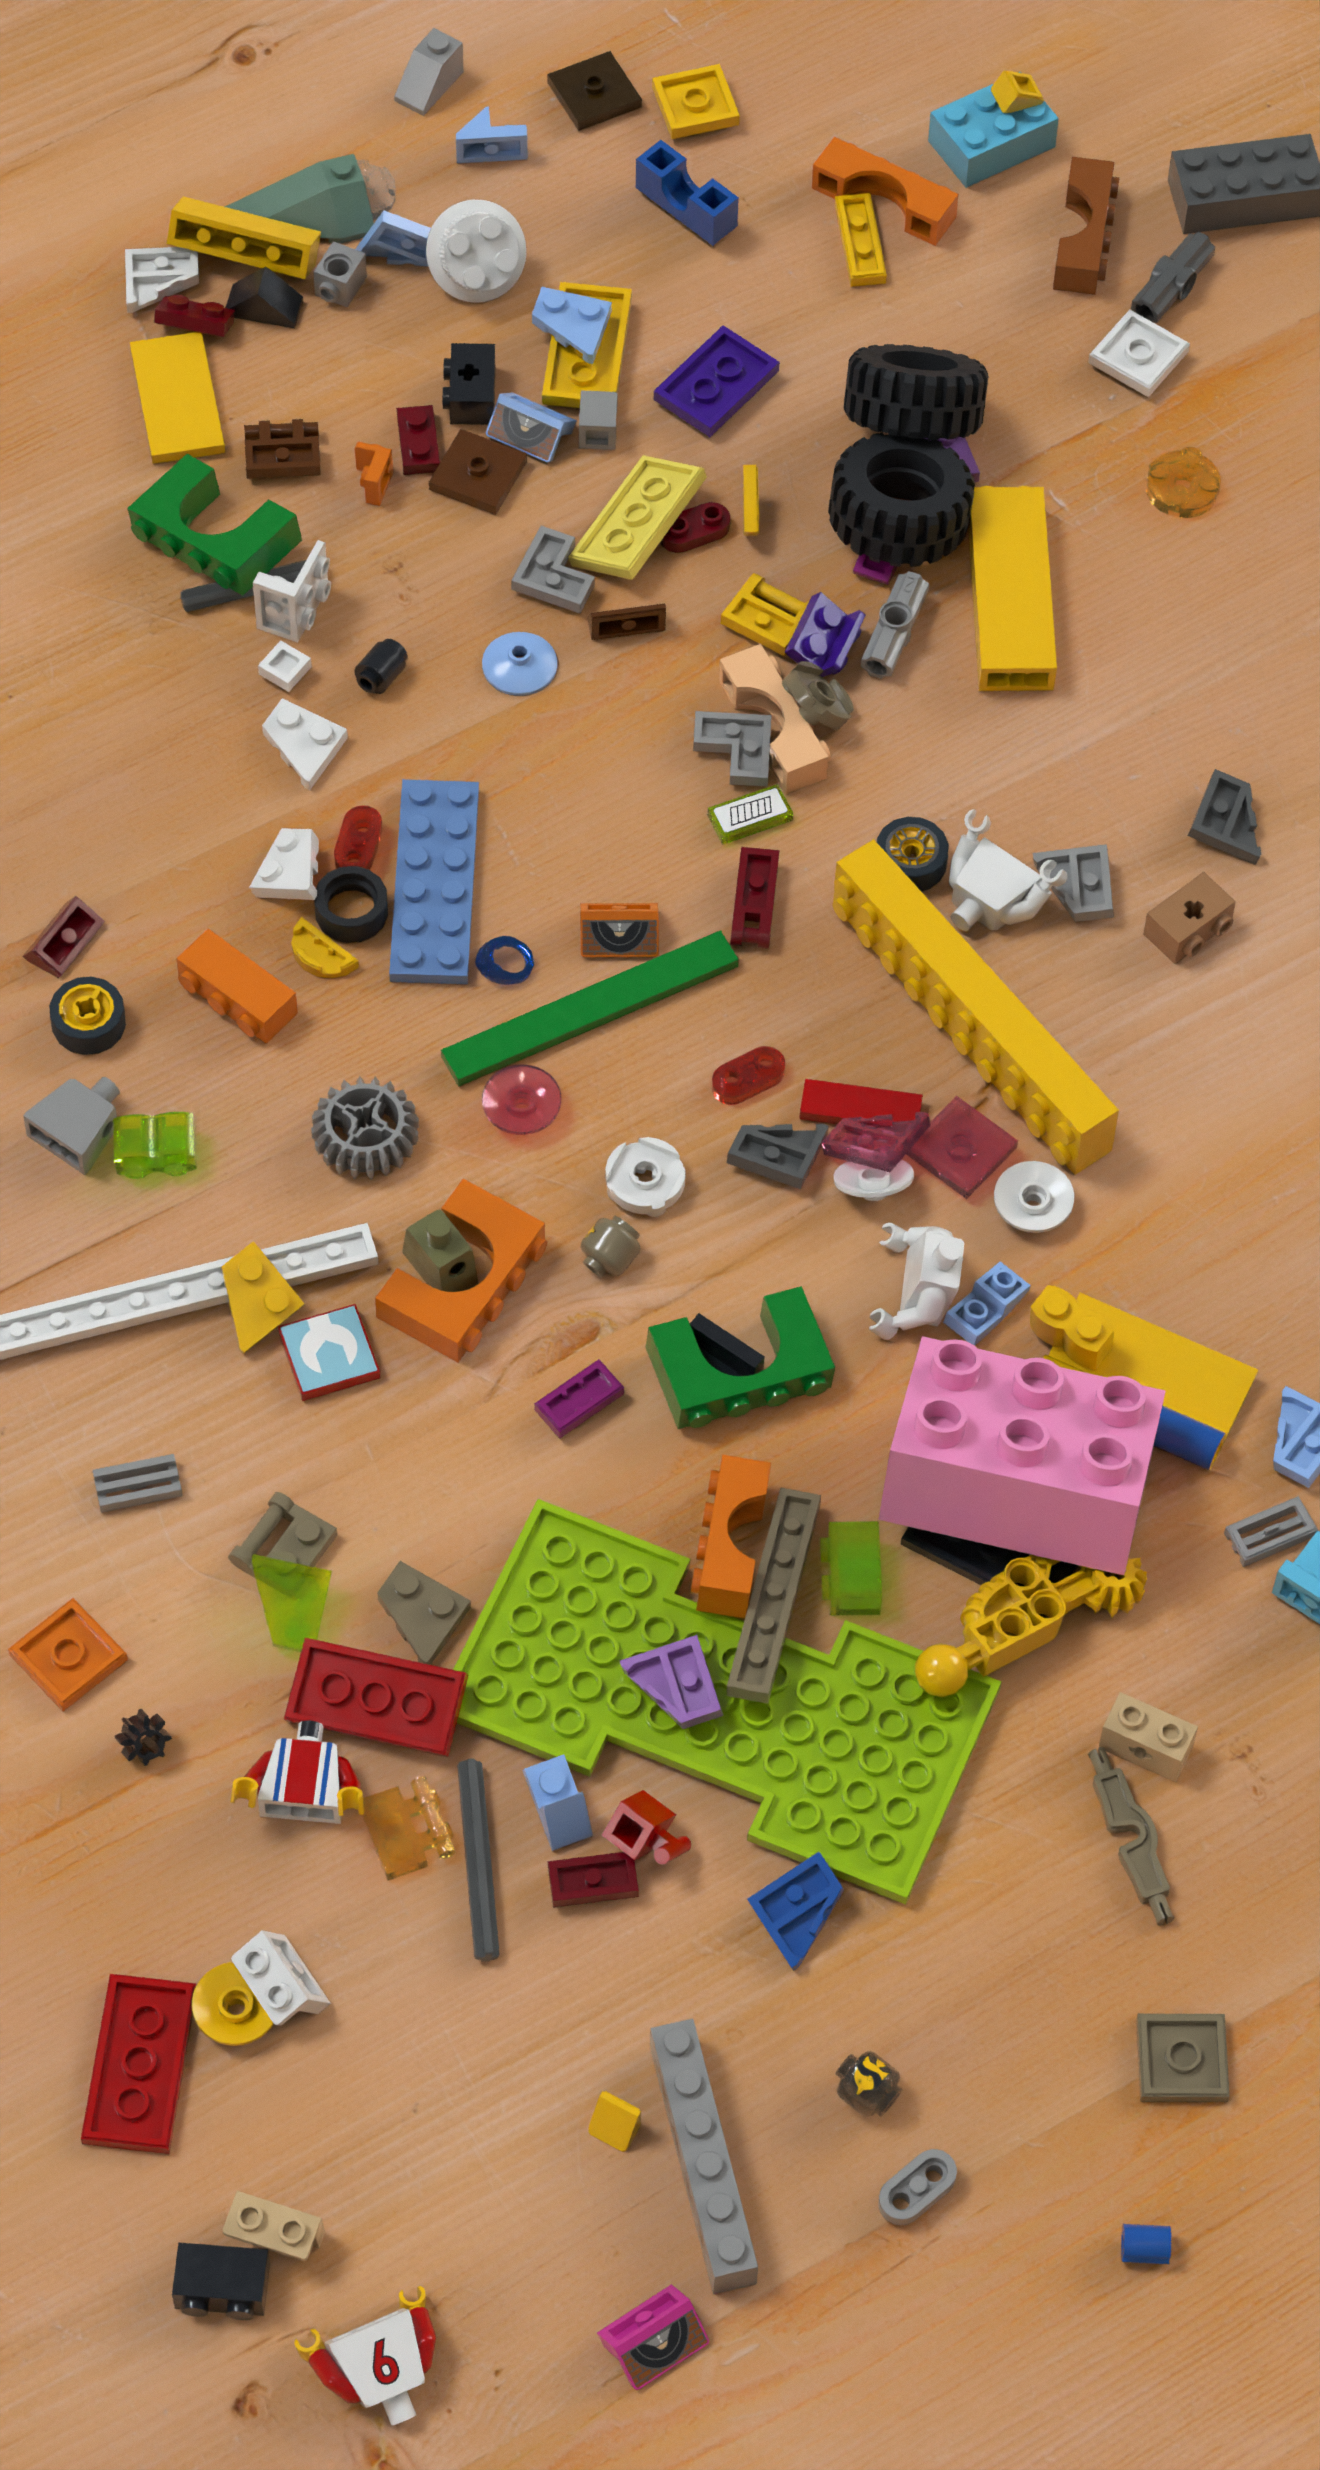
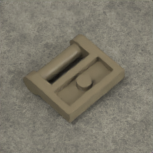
M275 1492L268 1502L269 1509L243 1544L235 1546L228 1558L237 1568L285 1596L292 1598L337 1537V1528L294 1504L285 1494ZM282 1517L292 1522L263 1562L254 1557Z

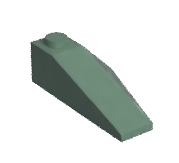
M354 154L320 161L225 206L321 231L320 238H328L329 243L333 241L344 243L364 238L374 224L364 178Z

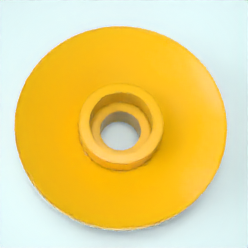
M233 1962L223 1963L212 1968L196 1985L192 1997L193 2016L199 2029L211 2040L230 2046L245 2045L260 2039L272 2028L274 2023ZM234 2004H241L245 2007L244 2011L238 2015L231 2014L229 2008Z

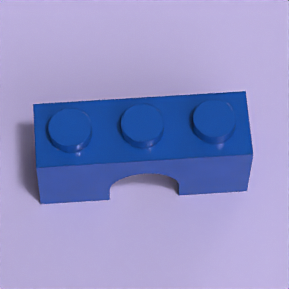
M659 140L636 159V189L714 246L738 226L739 197L713 178L699 188L691 180L687 172V159L664 141Z

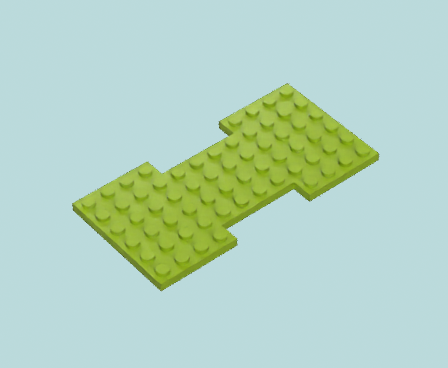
M537 1499L453 1669L469 1675L457 1724L546 1760L564 1754L569 1769L589 1777L608 1741L757 1801L761 1805L747 1834V1841L801 1863L817 1852H820L836 1877L906 1905L1000 1691L1002 1681L989 1676L983 1677L981 1673L970 1669L968 1670V1678L964 1686L954 1695L946 1697L930 1695L919 1686L915 1675V1663L923 1650L845 1620L829 1655L785 1638L768 1704L727 1696V1684L744 1621L732 1616L696 1611L697 1602L677 1595L690 1568L691 1559ZM697 1635L723 1716L682 1729L623 1672L620 1660Z

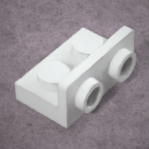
M261 1930L231 1958L275 2025H283L298 2011L319 2014L331 2004L285 1935Z

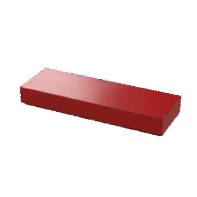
M805 1079L799 1119L917 1135L923 1094Z

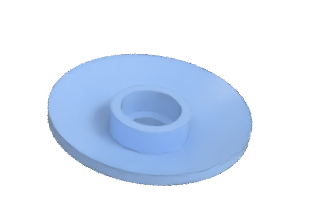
M512 632L496 638L488 645L482 658V670L486 680L498 691L514 696L531 695L543 690L552 682L557 672V656L553 647L542 637L528 632Z

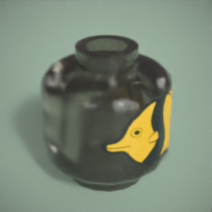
M867 2051L858 2058L850 2054L835 2073L841 2079L837 2085V2095L863 2117H871L875 2113L880 2117L883 2116L902 2092V2088L898 2086L900 2082L899 2072L873 2051Z

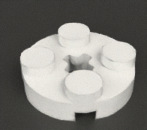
M651 1137L639 1138L637 1143H631L627 1146L626 1142L619 1145L611 1153L606 1164L605 1179L608 1197L623 1209L633 1213L647 1214L651 1217H658L664 1214L666 1209L680 1198L685 1187L686 1173L683 1163L680 1161L679 1153L667 1142ZM646 1169L652 1171L653 1180L648 1182L639 1181V1177L635 1175L636 1173L643 1174Z

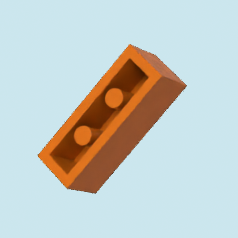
M209 928L176 958L178 980L188 992L192 994L197 992L208 1001L215 1012L220 1015H228L237 1022L239 1028L250 1037L256 1036L265 1044L298 1014L296 992Z

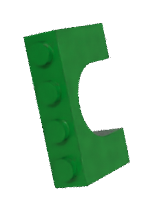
M186 454L127 508L132 524L131 530L140 541H148L160 548L168 557H176L188 564L196 573L202 572L214 579L221 587L225 589L230 588L243 596L253 587V581L258 572L267 574L302 541L297 516L268 499L245 522L231 531L209 535L189 529L188 527L194 518L220 495V490L214 468Z
M802 1286L763 1297L760 1318L776 1358L768 1368L754 1375L732 1376L712 1367L702 1355L687 1317L648 1327L645 1347L677 1429L689 1426L692 1428L703 1427L714 1419L725 1416L740 1417L751 1409L765 1405L776 1407L786 1403L791 1398L802 1395L816 1396L831 1388L835 1365Z

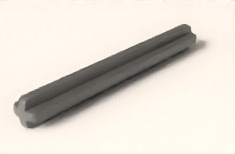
M471 1758L458 1763V1781L474 1957L477 1960H481V1962H489L490 1960L497 1959L500 1953L483 1766L480 1761Z

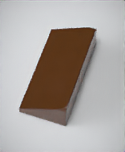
M664 603L590 613L588 625L591 640L666 630V605Z

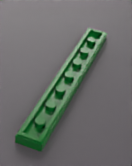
M720 930L441 1049V1058L459 1087L739 966V959Z

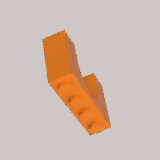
M465 1179L461 1180L441 1210L467 1242L481 1249L489 1257L493 1266L488 1276L481 1283L468 1290L446 1292L433 1288L397 1268L375 1297L376 1318L459 1363L467 1351L471 1353L475 1350L481 1340L482 1329L488 1321L494 1322L498 1318L504 1306L503 1300L510 1291L516 1292L519 1289L526 1275L525 1270L532 1261H539L548 1243L545 1240L544 1222Z

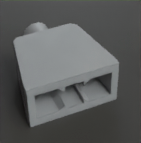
M102 1077L91 1089L76 1079H69L23 1115L26 1134L42 1147L86 1175L117 1129L116 1108L111 1102L120 1094V1091L115 1083L106 1077Z

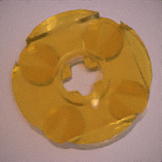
M1185 447L1182 451L1177 450L1165 453L1151 462L1148 470L1146 493L1150 502L1161 512L1168 514V510L1180 513L1181 518H1193L1208 512L1213 507L1220 491L1221 477L1214 463L1207 457L1202 456V452L1199 449ZM1178 480H1186L1190 482V487L1186 488L1184 485L1177 486L1176 483Z

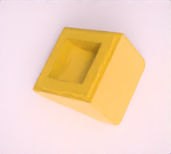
M1004 70L991 87V92L1003 113H1012L1037 106L1044 101L1030 74Z
M602 2091L593 2112L588 2133L615 2149L625 2152L641 2127V2111L639 2108L609 2092Z

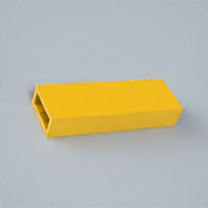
M974 487L975 493L968 526L979 691H1054L1057 659L1044 487Z

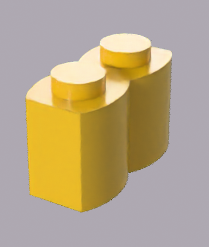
M1047 1285L1031 1305L1030 1327L1033 1332L1044 1342L1053 1346L1063 1347L1068 1357L1078 1365L1096 1370L1112 1350L1114 1329L1110 1322L1096 1311L1081 1308L1077 1300L1067 1291L1056 1286Z

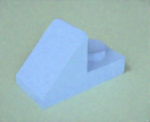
M489 106L485 107L456 133L457 164L528 159L526 125L491 127Z
M564 1754L522 1770L552 1851L593 1836L583 1791L578 1793Z

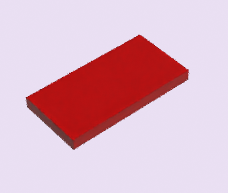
M305 1637L284 1720L295 1724L305 1720L316 1721L324 1726L323 1730L448 1757L469 1675L461 1671Z
M110 1974L81 2134L82 2144L170 2154L193 2017L192 1997L196 1983Z

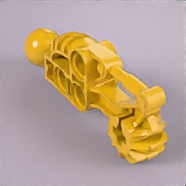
M1032 1554L1025 1558L1011 1560L1003 1572L992 1577L990 1581L983 1583L979 1587L978 1593L972 1594L966 1601V1607H964L960 1615V1621L964 1626L963 1645L956 1648L952 1645L939 1643L928 1646L919 1655L915 1663V1675L919 1686L930 1695L938 1697L954 1695L964 1686L968 1678V1670L976 1667L982 1676L985 1677L1052 1641L1059 1632L1064 1615L1084 1603L1092 1608L1094 1613L1100 1611L1101 1608L1107 1609L1111 1618L1117 1614L1118 1609L1128 1614L1133 1609L1134 1603L1138 1604L1145 1593L1144 1586L1147 1581V1572L1140 1569L1142 1565L1141 1558H1128L1125 1575L1082 1566L1080 1571L1056 1583H1051L1049 1575L1051 1566L1060 1561ZM1015 1583H1021L1026 1587L1018 1586ZM1039 1614H1044L1049 1618L1041 1617ZM1004 1632H1011L1016 1636H1010Z

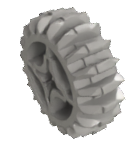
M359 1076L356 1085L351 1086L347 1081L343 1080L341 1091L330 1087L328 1099L320 1098L318 1110L314 1111L312 1115L313 1127L311 1128V1133L318 1155H323L327 1166L336 1164V1170L339 1175L350 1169L351 1176L354 1179L357 1178L360 1172H366V1175L371 1180L374 1176V1171L380 1170L387 1176L390 1172L389 1165L401 1168L403 1157L411 1158L413 1145H416L418 1142L417 1128H419V1118L415 1114L413 1102L407 1101V1095L404 1090L395 1092L391 1081L383 1087L380 1086L376 1076L371 1081V1084L364 1083V1080ZM384 1114L388 1115L396 1123L397 1127L395 1130L389 1128L388 1123L383 1121L382 1117ZM335 1126L342 1128L343 1133L348 1135L346 1142L334 1132Z

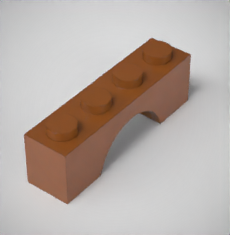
M1072 156L1065 207L1080 215L1087 226L1075 235L1060 238L1053 290L1096 295L1098 280L1105 281L1108 259H1101V254H1109L1112 232L1105 231L1106 225L1113 226L1116 204H1109V199H1117L1120 177H1113L1115 163L1113 161Z

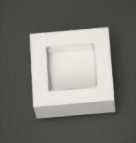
M280 640L260 662L258 673L290 692L312 667L311 658Z

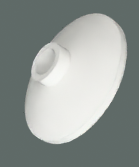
M871 1155L849 1160L840 1165L834 1172V1184L840 1191L852 1196L863 1197L869 1201H879L888 1195L898 1193L906 1189L914 1179V1171L909 1163L896 1157Z
M1026 1161L1015 1164L1002 1173L995 1185L994 1202L998 1213L1009 1225L1021 1231L1040 1233L1055 1229L1066 1221L1073 1209L1074 1190L1067 1176L1055 1166L1040 1161ZM1036 1201L1039 1203V1205L1031 1206L1027 1204V1202Z

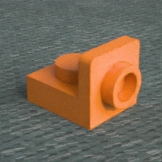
M357 442L354 448L356 469L362 471L360 486L365 488L366 503L380 506L394 473L392 449L384 448L378 444Z

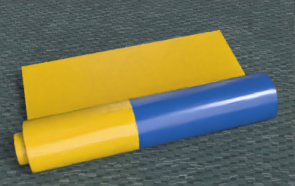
M1080 1292L1076 1299L1080 1307L1098 1312L1112 1325L1114 1329L1112 1350L1096 1370L1088 1369L1075 1363L1068 1357L1063 1347L1053 1346L1049 1355L1045 1354L1043 1358L1054 1362L1062 1368L1107 1378L1124 1376L1137 1381L1143 1386L1165 1390L1154 1447L1210 1471L1258 1374V1369Z

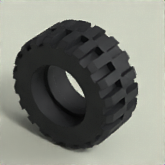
M884 344V346L871 345L868 348H859L849 359L843 407L850 421L856 422L861 427H868L872 431L915 439L928 438L929 440H939L940 438H945L949 440L956 439L957 437L965 438L969 437L970 434H975L983 424L989 376L985 366L980 364L978 360L970 359L963 354H955L952 351L904 344L903 346Z
M883 432L876 433L868 440L864 437L856 441L853 446H849L836 462L828 508L829 521L834 531L837 532V536L845 545L850 544L853 552L860 556L865 554L869 556L871 561L877 563L885 561L889 562L890 566L900 567L901 564H910V567L921 566L925 561L931 564L939 561L942 555L946 557L956 550L957 546L966 537L975 493L974 477L970 473V469L965 461L959 459L958 453L951 447L947 449L943 447L942 442L939 440L884 435ZM892 497L905 498V499H909V500H912V501L899 500V499H895V498H892Z

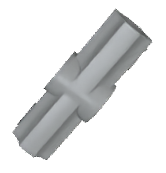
M910 571L905 574H899L887 602L880 608L878 623L861 659V667L870 676L880 679L885 676H891L903 648L910 642L912 627L929 590V583L920 574Z

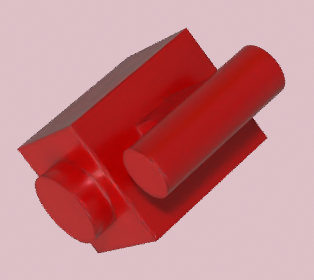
M644 1790L620 1801L602 1833L604 1838L634 1860L654 1850L655 1861L662 1865L688 1852L692 1845L687 1836L675 1838L667 1832L677 1814Z

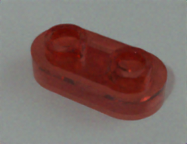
M361 805L350 809L345 814L334 849L336 869L348 866H358L369 870L372 868L382 835V818L376 809ZM361 828L369 829L366 832L358 831ZM352 859L359 860L358 862H348Z
M761 1046L719 1066L712 1076V1093L714 1097L721 1103L736 1105L778 1085L785 1075V1058L783 1054L773 1047ZM768 1061L772 1064L765 1066L760 1064V1062ZM729 1077H734L738 1081L728 1082L726 1081V1079Z

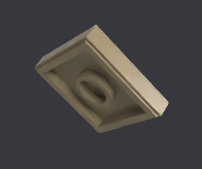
M1137 2014L1140 2102H1228L1230 2095L1225 2014Z

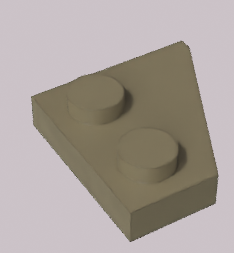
M402 1561L397 1564L377 1593L378 1601L387 1615L391 1616L395 1621L396 1628L403 1639L409 1642L418 1656V1662L429 1665L433 1663L471 1608V1601Z

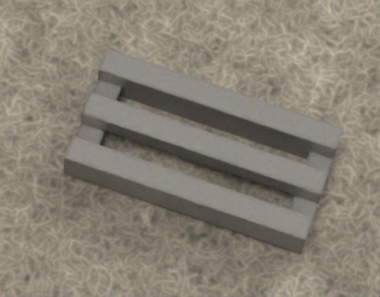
M174 1454L93 1470L101 1512L182 1496ZM171 1481L170 1485L106 1497L107 1493L127 1489L136 1490L146 1488L147 1485Z
M1298 1496L1226 1526L1224 1534L1227 1540L1230 1539L1232 1541V1548L1235 1554L1238 1553L1240 1555L1239 1561L1245 1567L1311 1539L1318 1529ZM1295 1511L1298 1514L1296 1517L1279 1524L1276 1523L1244 1539L1240 1536ZM1304 1525V1527H1302V1528H1299V1529H1297V1530H1295V1531H1292V1532H1290V1533H1288V1534H1285V1535H1283V1536H1281V1537H1278V1538H1276V1539H1273V1540H1271V1541H1269V1542H1266V1543H1264V1544H1262V1545H1259V1546H1257V1547H1254V1548L1248 1550V1548H1250V1547H1252V1546H1255V1545H1257V1544H1259V1543H1262V1542H1264V1541H1267V1540H1269V1539H1271V1538H1274V1537H1276V1536H1278V1535H1281V1534H1283V1533H1286V1532H1288V1531H1290V1530H1293V1529H1295V1528H1297V1527H1300V1526Z

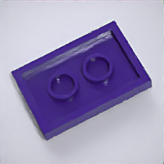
M723 325L654 390L653 400L711 437L779 372L780 362Z

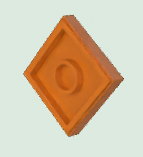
M74 1598L8 1648L10 1657L62 1712L128 1661L127 1653Z

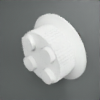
M473 199L462 201L446 209L432 225L426 243L427 264L434 280L449 295L467 302L490 301L509 291L519 279L526 261L525 237L517 220L500 205L486 200Z

